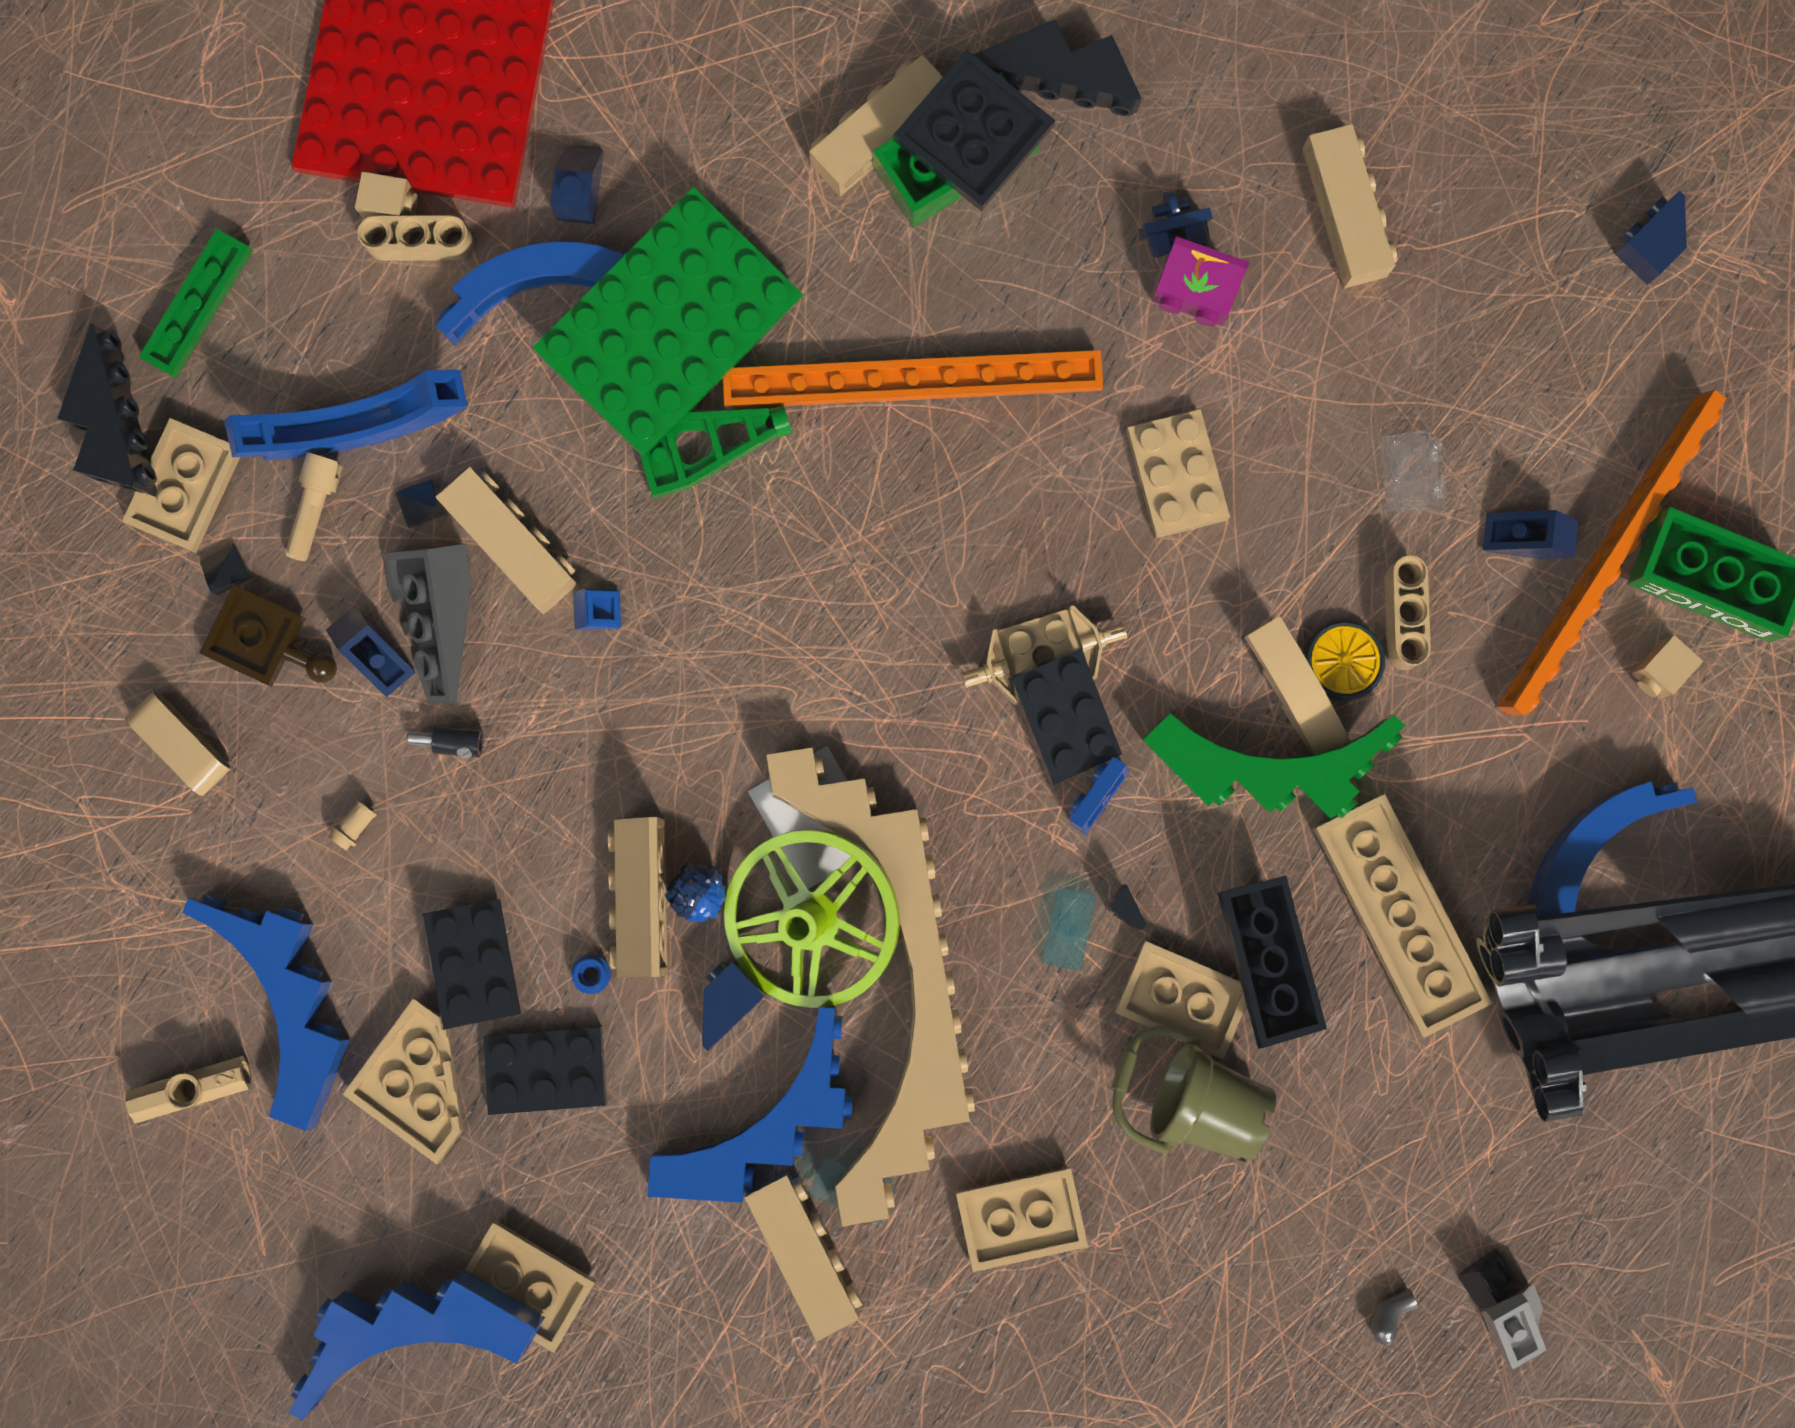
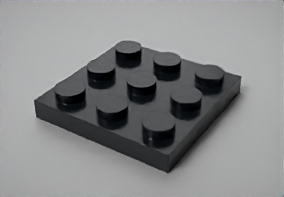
M966 49L893 134V141L982 212L1055 126L1056 120Z

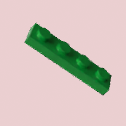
M216 228L139 355V358L176 379L253 250L246 244Z

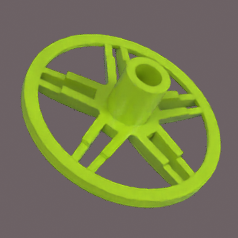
M803 829L786 832L765 841L742 861L727 891L724 907V925L730 949L738 965L762 991L791 1005L819 1008L845 1003L865 992L878 980L889 965L895 952L899 937L900 914L898 901L890 879L878 861L868 851L842 835L824 830ZM802 842L820 843L835 847L851 857L839 869H836L814 892H810L781 847ZM775 850L781 859L785 870L798 888V892L792 894L782 871L771 854L772 851ZM763 858L771 874L769 878L784 908L780 911L737 922V902L741 887L751 869ZM858 861L863 867L836 900H833L827 892ZM867 871L876 883L885 907L886 932L884 943L836 916V912L855 890L857 884ZM779 920L778 930L739 936L738 929ZM839 929L880 948V954L837 936ZM783 940L788 946L792 947L791 976H793V992L777 986L762 975L747 956L742 944L753 942L759 944ZM823 945H828L854 957L860 956L875 962L869 972L852 986L833 994L815 996L821 948ZM805 950L813 951L808 995L802 994Z

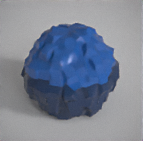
M687 861L680 868L681 873L673 878L666 888V899L674 909L677 917H683L690 922H704L709 918H716L723 901L726 899L722 875L710 863L705 865L700 862Z

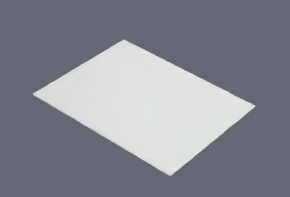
M828 746L814 753V757L821 756L825 779L818 780L819 786L847 781ZM769 779L748 791L773 837L803 829L827 831L818 822L782 801L773 798ZM802 842L781 847L808 889L827 879L851 857L835 847L820 843Z

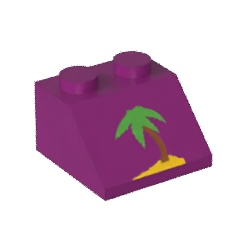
M1176 236L1152 302L1158 303L1162 310L1172 314H1179L1181 311L1195 316V321L1211 327L1216 326V324L1223 326L1249 262Z

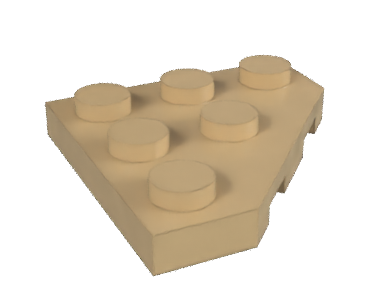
M413 998L342 1095L435 1164L441 1162L462 1133V1118L449 1029L442 1030L439 1014L418 998Z

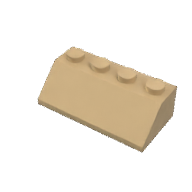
M658 817L614 820V829L608 830L609 852H615V867L609 868L608 883L609 890L615 891L616 906H610L609 909L610 930H616V945L610 946L611 969H617V977H660L668 975L665 820Z

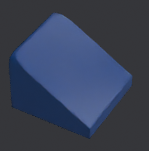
M582 589L575 592V629L621 628L620 590Z

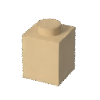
M362 172L355 209L363 220L370 216H415L418 196L407 179Z
M1673 635L1660 640L1631 674L1639 680L1637 684L1642 691L1651 697L1661 699L1674 695L1702 664L1703 660Z

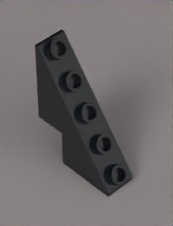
M1055 19L973 54L997 74L1002 73L1007 82L1018 91L1036 92L1040 97L1048 100H1057L1059 98L1072 100L1076 105L1084 108H1094L1095 106L1108 108L1112 113L1119 116H1130L1138 112L1141 95L1112 35L1070 52Z
M90 323L57 418L79 430L86 431L73 471L98 482L156 497L157 489L155 483L157 482V476L148 459L146 451L148 442L141 431L138 421L139 408L132 398L129 387L130 374L123 364L120 352L122 347L121 340L113 329L103 330Z

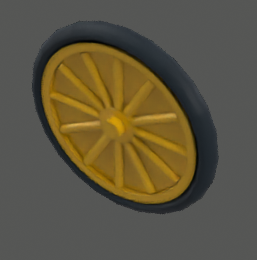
M1339 620L1321 627L1310 639L1305 652V658L1326 695L1337 700H1354L1369 694L1380 682L1385 669V653L1380 640L1369 628L1353 621Z

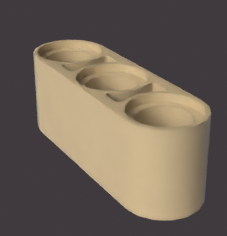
M370 216L362 220L357 230L358 239L368 253L375 259L382 261H458L470 256L475 245L474 238L464 222L455 216ZM381 232L386 233V238L383 242L375 245L371 244L374 235ZM418 232L424 233L421 242L409 244V239L413 234ZM455 232L462 233V237L457 243L446 244L450 234Z
M1413 555L1403 556L1390 565L1385 572L1384 578L1387 656L1392 666L1399 670H1409L1422 664L1429 657L1431 649L1428 570L1424 561ZM1400 567H1407L1411 570L1414 577L1412 584H1406L1399 578L1398 571ZM1401 604L1412 607L1415 613L1413 622H1407L1401 617ZM1403 642H1409L1415 647L1416 657L1413 661L1406 659L1402 655L1401 645Z
M152 691L125 717L128 725L189 788L200 796H204L232 769L229 763L186 718L156 691Z

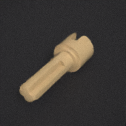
M306 452L298 479L304 490L285 551L287 557L299 561H306L308 559L326 496L331 495L332 492L336 493L344 466L343 463Z

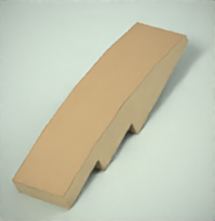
M1278 616L1245 637L1246 641L1265 669L1263 674L1283 704L1280 707L1310 754L1314 755L1350 742L1324 689L1282 618Z

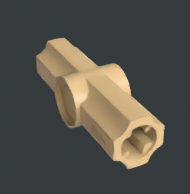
M240 1056L127 1090L125 1105L128 1115L136 1124L252 1089L253 1077L250 1065L246 1062L244 1056ZM186 1080L193 1082L196 1087V1093L192 1100L188 1099L183 1093V1085Z

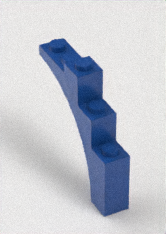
M204 894L202 899L188 898L182 913L211 927L230 942L253 968L268 995L277 1024L280 1050L278 1085L269 1117L304 1131L315 1128L347 1050L350 1038L340 1035L342 1029L332 1024L319 1022L318 1026H315L332 981L321 978L323 971L315 967L300 964L299 969L296 968L313 924L302 920L303 913L284 906L281 907L280 912L266 911L261 922L262 914L242 907L239 908L238 912L224 908L226 901L212 895Z
M819 1007L814 1039L804 1066L789 1091L765 1116L744 1131L716 1144L688 1151L654 1152L650 1156L647 1197L742 1203L745 1199V1192L751 1193L753 1191L754 1169L747 1168V1163L793 1166L795 1156H802L804 1132H796L797 1126L843 1129L844 1119L852 1118L853 1096L846 1095V1086L831 1085V1078H839L840 1055H833L834 1039H841L843 1016L835 1015L836 1007Z
M465 1270L453 1280L448 1277L435 1298L405 1280L393 1290L387 1288L376 1307L371 1306L345 1290L334 1300L328 1298L316 1315L315 1320L320 1323L313 1336L322 1342L311 1357L310 1362L315 1364L310 1375L304 1374L291 1394L296 1400L289 1414L303 1421L318 1406L331 1385L343 1373L368 1357L399 1346L423 1342L459 1343L488 1350L517 1364L527 1352L545 1317Z

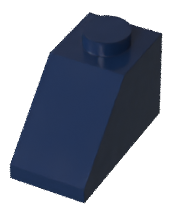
M565 147L555 168L550 204L557 221L595 225L603 150Z
M1557 510L1487 513L1483 551L1536 559L1575 558L1578 520Z
M356 605L326 629L338 651L386 697L416 673L381 630Z
M722 961L706 976L710 984L704 989L702 1046L707 1051L717 1044L767 995L735 961L731 962L728 966Z

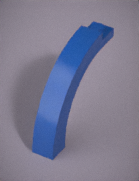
M580 242L538 243L505 252L482 263L452 287L460 301L457 304H450L442 311L439 316L440 321L436 324V327L445 338L455 345L485 314L504 300L521 292L543 286L575 285L592 288L624 254L598 245Z
M424 370L415 378L396 388L358 401L301 412L230 415L224 421L232 458L263 456L265 461L301 458L306 456V452L323 455L385 442L435 425L459 413L468 405L460 370Z
M1652 781L1620 789L1584 809L1556 837L1537 870L1528 904H1534L1538 910H1535L1536 916L1575 912L1578 892L1583 877L1590 863L1606 842L1621 829L1645 816L1696 803L1697 799L1694 788L1679 789L1678 783L1653 788Z

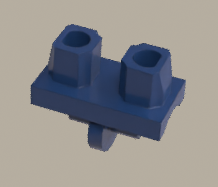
M1173 191L1164 192L1163 204L1153 206L1152 214L1154 218L1164 215L1167 218L1145 223L1143 228L1139 229L1141 241L1147 240L1154 258L1169 255L1173 246L1171 233L1179 231L1184 232L1186 240L1205 246L1209 243L1207 223L1213 219L1210 207L1180 215V211L1191 209L1189 198L1177 200Z

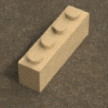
M923 55L914 62L911 60L905 62L896 71L895 78L886 86L883 84L878 85L868 95L867 102L858 110L855 108L850 109L842 116L836 129L830 134L824 132L814 140L809 151L811 166L841 197L874 168L872 150L893 138V134L941 80L942 75Z
M1353 124L1309 135L1302 150L1343 288L1386 278L1395 267L1397 252L1394 243L1388 241L1385 233L1386 215L1383 207L1377 206L1374 196L1376 191L1375 178L1370 170H1366L1363 160L1365 157V146L1360 135L1356 136Z
M469 467L439 493L436 499L537 610L544 615L578 585L570 577L575 570L561 554L555 559L549 554L545 548L550 542L535 526L528 531L519 521L525 515L510 499L503 503L496 496L495 492L499 489V486L485 471L478 476Z
M787 1171L753 1189L751 1193H746L744 1198L816 1342L859 1320L860 1311L858 1307L863 1305L862 1300L853 1283L846 1286L840 1274V1271L845 1269L843 1262L835 1248L828 1250L822 1238L823 1235L827 1234V1231L818 1213L810 1214L804 1202L809 1196L799 1176L793 1179L790 1172Z

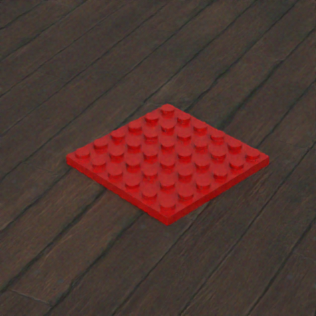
M325 0L291 167L297 173L360 183L362 172L407 179L415 192L515 208L554 0Z

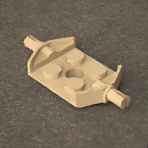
M1073 605L1069 609L998 631L995 629L992 631L986 664H983V667L961 672L962 678L965 680L964 685L968 688L986 681L988 684L993 683L1014 705H1018L1008 677L1035 666L1032 654L1039 647L1049 648L1053 652L1054 657L1076 647L1081 648L1095 681L1098 676L1102 648H1105L1108 643L1127 638L1126 631H1123L1125 629L1124 624L1120 623L1102 630L1100 628L1097 629Z

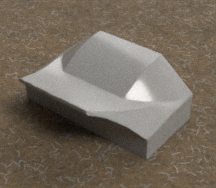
M1534 1283L1530 1284L1519 1294L1482 1311L1494 1342L1512 1370L1546 1351L1539 1332L1543 1307Z

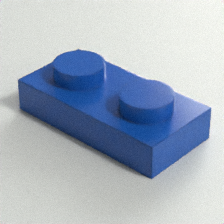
M1113 756L1108 764L1103 762L1098 767L1091 779L1094 785L1086 796L1080 794L1070 808L1069 813L1072 816L1069 821L1074 828L1085 835L1089 832L1128 776L1129 770L1126 764Z

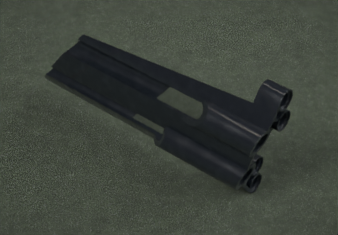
M1795 884L1538 917L1535 913V910H1538L1534 904H1526L1492 910L1488 915L1483 930V937L1476 939L1480 958L1493 981L1501 1006L1499 1017L1511 1046L1524 1064L1538 1115L1544 1122L1583 1115V1092L1587 1091V1084L1583 1081V1075L1795 1038ZM1660 922L1678 942L1616 952L1591 943L1583 938L1582 935ZM1714 982L1741 1010L1685 1020L1661 1010L1653 1003L1650 995L1655 992Z

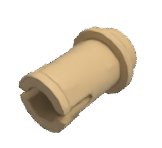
M356 800L353 807L336 827L333 825L330 827L332 832L328 837L347 851L351 845L353 847L357 845L355 843L356 839L377 814L359 800Z

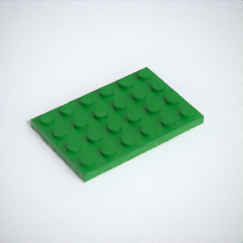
M693 186L532 347V350L644 458L802 299L803 294Z

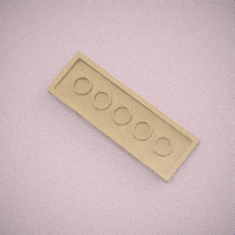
M1385 794L1353 808L1343 818L1337 816L1313 828L1420 1038H1425L1493 1004Z

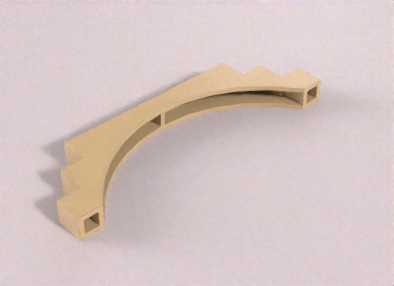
M813 748L767 754L766 762L772 797L818 822L827 831L842 835L862 846L878 861L886 872L898 901L900 914L899 932L910 969L913 1011L907 1061L893 1103L874 1137L843 1175L834 1183L842 1227L889 1219L888 1208L895 1207L891 1183L884 1184L883 1178L930 1170L928 1160L935 1159L931 1135L924 1136L923 1130L970 1122L968 1112L975 1111L971 1088L964 1089L962 1073L968 1072L966 1053L964 1049L958 1050L955 1034L962 1032L958 1010L951 1011L949 995L955 994L953 976L951 971L945 972L942 956L948 955L945 932L938 933L936 918L942 917L939 895H932L929 879H935L934 863L932 856H925L923 841L929 840L926 818H919L917 809L871 817L870 811L877 810L874 788H866L865 778L819 786L818 780L825 779L821 756L814 757Z

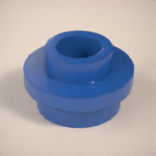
M583 956L577 960L572 968V981L575 987L583 993H598L604 990L610 982V966L600 956ZM589 967H595L598 970L599 976L594 982L588 981L585 977V972Z

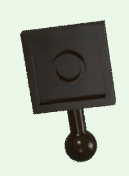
M234 584L199 652L201 655L271 687L285 660L305 668L308 677L317 683H326L332 680L337 672V663L331 655L323 652L311 655L293 646L306 618Z

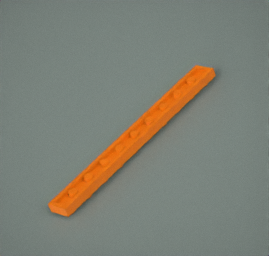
M1101 350L733 368L723 378L725 409L776 407L783 404L784 406L1091 392L1102 391Z
M1712 390L1697 394L1688 405L1497 705V708L1507 715L1525 716L1538 705L1541 699L1539 693L1544 685L1559 672L1561 668L1560 660L1565 652L1571 649L1580 639V629L1586 619L1594 615L1599 609L1602 602L1600 597L1606 588L1612 585L1620 576L1622 571L1620 568L1627 555L1634 552L1642 540L1640 534L1646 525L1652 522L1660 513L1662 508L1660 505L1667 492L1673 490L1682 477L1680 474L1682 468L1700 450V440L1705 432L1712 428L1721 416L1719 410L1727 398L1718 391Z

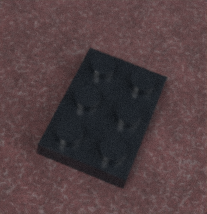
M1076 647L1008 677L1050 784L1060 783L1111 760L1113 756L1122 755L1081 648Z
M500 899L421 914L441 1029L445 1030L521 1014Z
M602 1026L483 1036L488 1115L607 1105Z

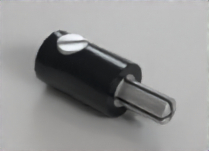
M435 725L433 733L410 731L407 741L411 745L431 746L433 754L461 756L462 758H480L483 750L484 735L482 729Z

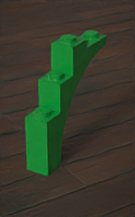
M1171 713L1160 721L1142 740L1208 807L1213 802L1220 806L1235 791L1231 785L1237 781L1269 813L1275 808L1279 812L1284 810L1296 798L1292 791L1298 787L1328 818L1332 819L1336 814L1343 818L1355 807L1358 802L1354 797L1360 791L1349 780L1353 776L1357 780L1362 778L1374 766L1371 759L1381 749L1385 753L1390 751L1402 739L1403 736L1399 731L1405 725L1394 714H1389L1368 732L1338 748L1310 756L1280 759L1248 756L1222 748L1194 733Z

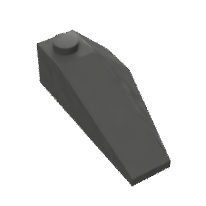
M466 544L443 545L384 553L389 591L393 603H401L406 621L401 624L405 636L410 635L417 649L414 663L428 703L457 702L471 588L470 559L467 555Z

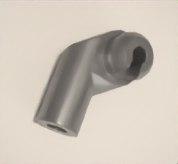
M1410 1289L1381 1300L1376 1304L1370 1326L1371 1332L1378 1343L1387 1345L1394 1342L1397 1335L1396 1329L1399 1316L1418 1308L1416 1299Z

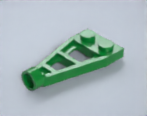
M784 404L770 409L689 412L644 458L640 455L652 497L656 499L689 489L769 441L792 434ZM772 418L775 427L773 429H769L766 426V420ZM737 422L745 424L749 433L747 440L729 449L722 448L717 434L718 427ZM685 431H703L710 436L712 442L710 454L695 464H685L682 461L677 445L678 435Z

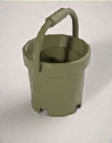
M1158 1025L1145 1028L1133 1037L1127 1050L1122 1051L1111 1086L1113 1090L1112 1108L1115 1119L1125 1135L1138 1144L1162 1154H1167L1171 1146L1176 1147L1182 1142L1227 1155L1242 1162H1246L1245 1159L1253 1160L1262 1148L1270 1130V1126L1264 1124L1265 1111L1272 1114L1275 1113L1276 1094L1274 1089L1262 1085L1213 1060L1211 1054L1200 1047V1037L1178 1028ZM1165 1035L1187 1043L1177 1051L1161 1080L1151 1113L1150 1131L1152 1138H1149L1133 1129L1127 1121L1122 1107L1123 1094L1127 1092L1137 1059L1135 1053L1140 1044L1150 1037Z

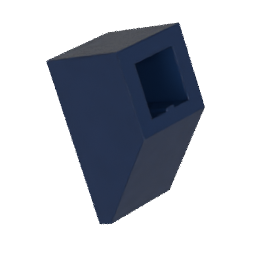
M1678 191L1669 201L1662 196L1646 212L1650 219L1642 227L1636 222L1620 238L1625 245L1615 255L1647 285L1657 278L1687 248L1685 195L1681 191Z

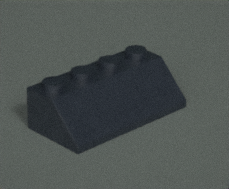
M1287 876L1262 880L1218 892L1258 1049L1326 1030L1325 1019Z

